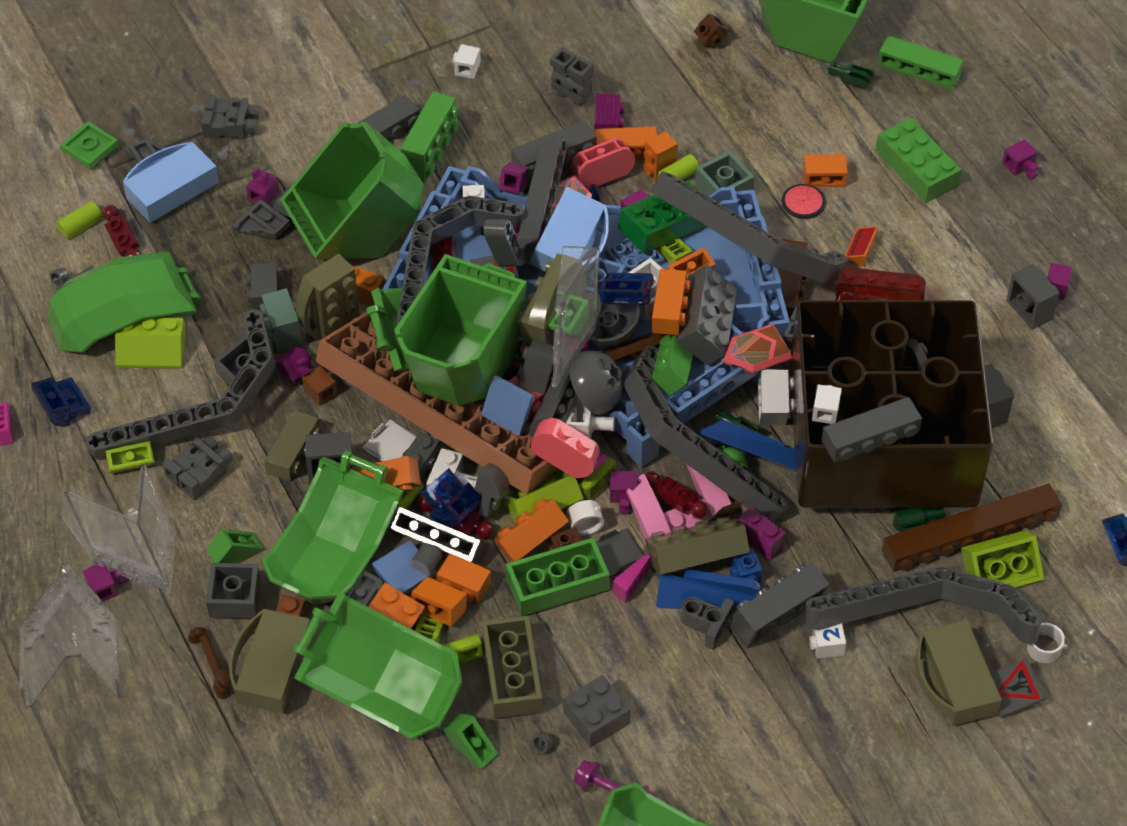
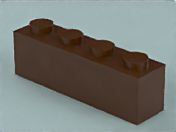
M782 239V241L807 249L808 242ZM777 267L781 279L782 295L789 321H791L790 319L799 302V297L804 295L805 284H801L802 280L806 281L807 277Z

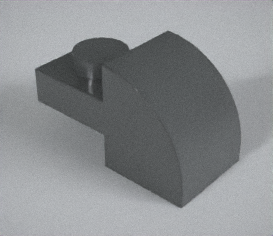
M488 463L478 472L475 491L483 494L479 514L488 517L494 511H497L501 505V499L510 492L507 476L499 467Z

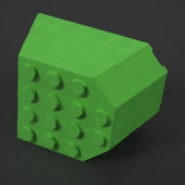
M759 0L765 27L777 46L826 62L834 61L868 0Z
M366 122L357 124L342 123L280 201L315 259H331L338 253L344 259L382 258L419 214L423 182L406 156Z
M447 254L443 256L394 330L407 368L418 392L458 406L487 397L492 378L496 375L502 378L518 352L520 324L516 323V318L519 311L524 309L527 281Z

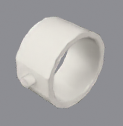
M592 500L580 501L567 510L570 528L576 527L579 536L594 534L604 526L605 521L598 502Z
M1041 623L1039 635L1053 638L1057 642L1058 648L1052 651H1045L1038 648L1035 644H1027L1026 648L1030 657L1035 661L1051 663L1060 657L1062 649H1067V644H1064L1065 636L1060 628L1051 623Z

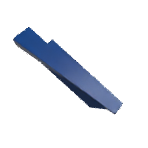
M720 420L709 427L697 431V434L728 447L736 448L743 453L796 472L795 449L784 447L785 444L725 420Z

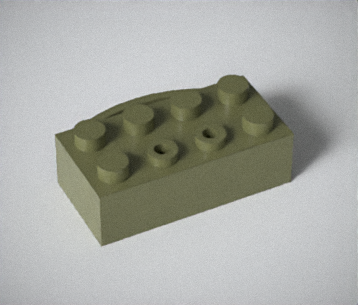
M339 253L305 274L298 291L296 314L299 324L312 337L318 340L325 338L360 316L355 269Z
M558 253L553 261L548 260L545 266L546 274L544 278L539 277L537 279L535 294L530 293L528 295L526 310H520L516 318V323L520 324L518 336L522 337L523 347H530L533 339L554 345L560 332L549 329L548 324L566 294L580 298L583 293L585 283L582 261Z
M263 609L246 624L234 643L229 661L230 680L237 704L284 713L295 682L294 677L304 657L293 651V648L296 644H299L310 623L309 618ZM255 634L245 654L239 678H236L235 671L238 656L246 641L251 635Z
M964 620L923 630L916 651V673L924 694L933 706L950 719L952 726L998 715L1002 700L968 621ZM922 658L927 663L931 683L938 695L931 689L924 677L921 667Z

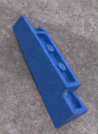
M685 569L684 578L661 574L656 607L681 609L682 602L688 597H696L721 607L725 598L734 601L733 610H738L737 606L747 599L751 601L756 598L755 595L761 591L760 583L752 579Z

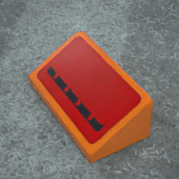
M877 226L856 229L845 254L849 259L848 262L861 266L865 265L877 237Z

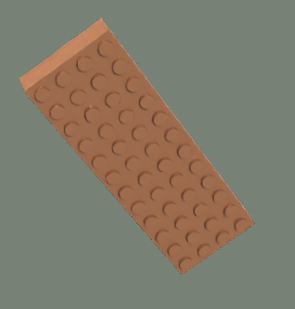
M367 312L319 341L316 357L317 363L480 466L484 467L488 463L496 465L505 473L509 484L523 493L528 494L560 470L535 455L531 449L533 438L530 434V425L535 415L526 422L523 433L518 436L481 415L486 398L458 406L418 392L409 370L395 372L389 351H378L376 346L378 341L371 317H368Z

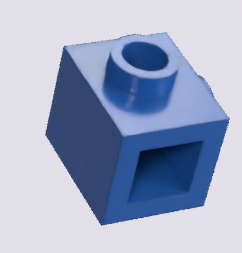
M750 548L748 553L731 557L730 576L752 579L761 583L762 568L754 548Z

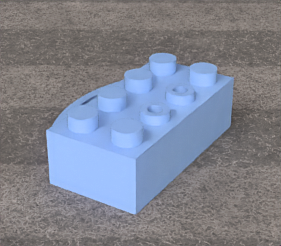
M193 142L170 146L151 154L139 162L123 181L126 198L149 223L219 183L216 165Z
M566 187L535 248L529 264L545 271L546 263L548 260L553 261L557 253L581 261L589 253L593 245L596 230H600L601 239L598 250L592 258L582 263L583 272L586 271L598 259L607 240L609 220L606 205Z

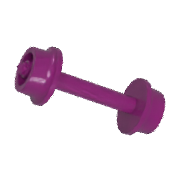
M584 760L579 768L575 769L574 783L581 786L583 792H587L592 784L610 792L613 789L622 787L597 775L600 763L597 761L591 763ZM645 785L643 787L647 793L657 798V795L651 792L648 786Z

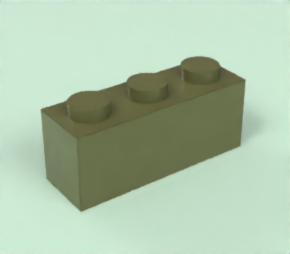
M297 410L293 411L264 460L267 474L290 482L295 474H299L302 462L306 457L305 435L321 434L322 429L319 425V418Z

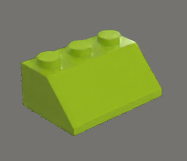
M183 318L142 319L115 332L116 368L182 369L186 339Z
M559 470L528 494L515 488L501 500L515 521L520 514L531 512L534 509L533 505L542 498H545V500L554 499L560 509H569L584 498L576 478Z
M1026 530L961 548L965 570L968 574L1006 583L1014 587L1044 580L1037 537Z

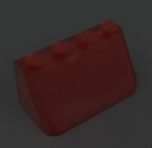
M846 267L841 269L838 274L835 300H924L926 282L923 277L916 274Z

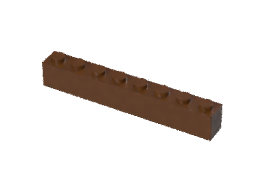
M1050 483L885 537L882 552L893 572L908 570L914 565L928 563L941 556H949L961 550L962 547L995 539L1003 535L1014 534L1016 531L1024 528L1030 529L1045 521L1051 522L1059 517L1062 503Z

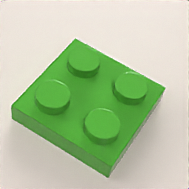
M87 121L59 146L62 152L91 170L118 147L119 142L118 139Z

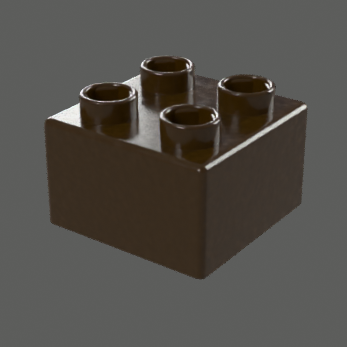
M971 300L799 301L796 305L791 347L792 360L789 364L790 377H792L793 381L791 398H793L792 418L799 505L804 508H974L978 506L993 448V435L976 303ZM908 337L915 338L918 343L922 342L928 350L926 355L928 359L922 364L921 371H913L905 355ZM818 384L842 388L836 423L909 397L922 417L920 431L912 437H904L890 445H882L870 452H863L854 455L848 460H840L834 463L822 443L823 427L831 424L812 421Z

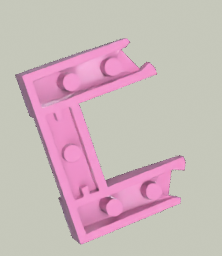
M689 465L687 467L700 500L704 501L708 506V513L703 518L693 517L690 509L684 514L676 509L663 513L645 474L639 476L638 480L641 483L633 491L631 489L626 491L644 538L651 537V534L655 532L669 533L673 532L675 527L686 526L689 528L695 526L696 522L708 521L722 507L731 504L727 493Z

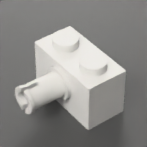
M577 398L566 424L591 439L594 430L614 432L615 417H595V414L590 412Z
M441 448L426 483L427 494L432 495L436 502L440 496L451 500L457 486L475 491L477 476L462 473L464 470L463 454Z

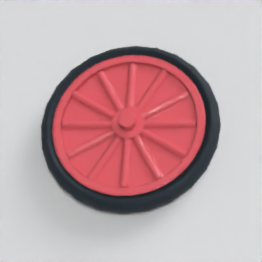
M797 184L789 187L783 193L781 199L782 206L788 214L802 219L819 215L826 203L823 193L818 188L809 184Z

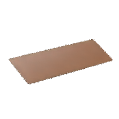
M748 498L722 507L708 522L716 520L719 516L732 514Z

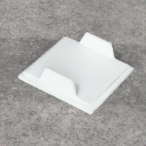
M390 419L385 425L382 423L372 433L371 439L362 449L381 462L403 457L417 436Z

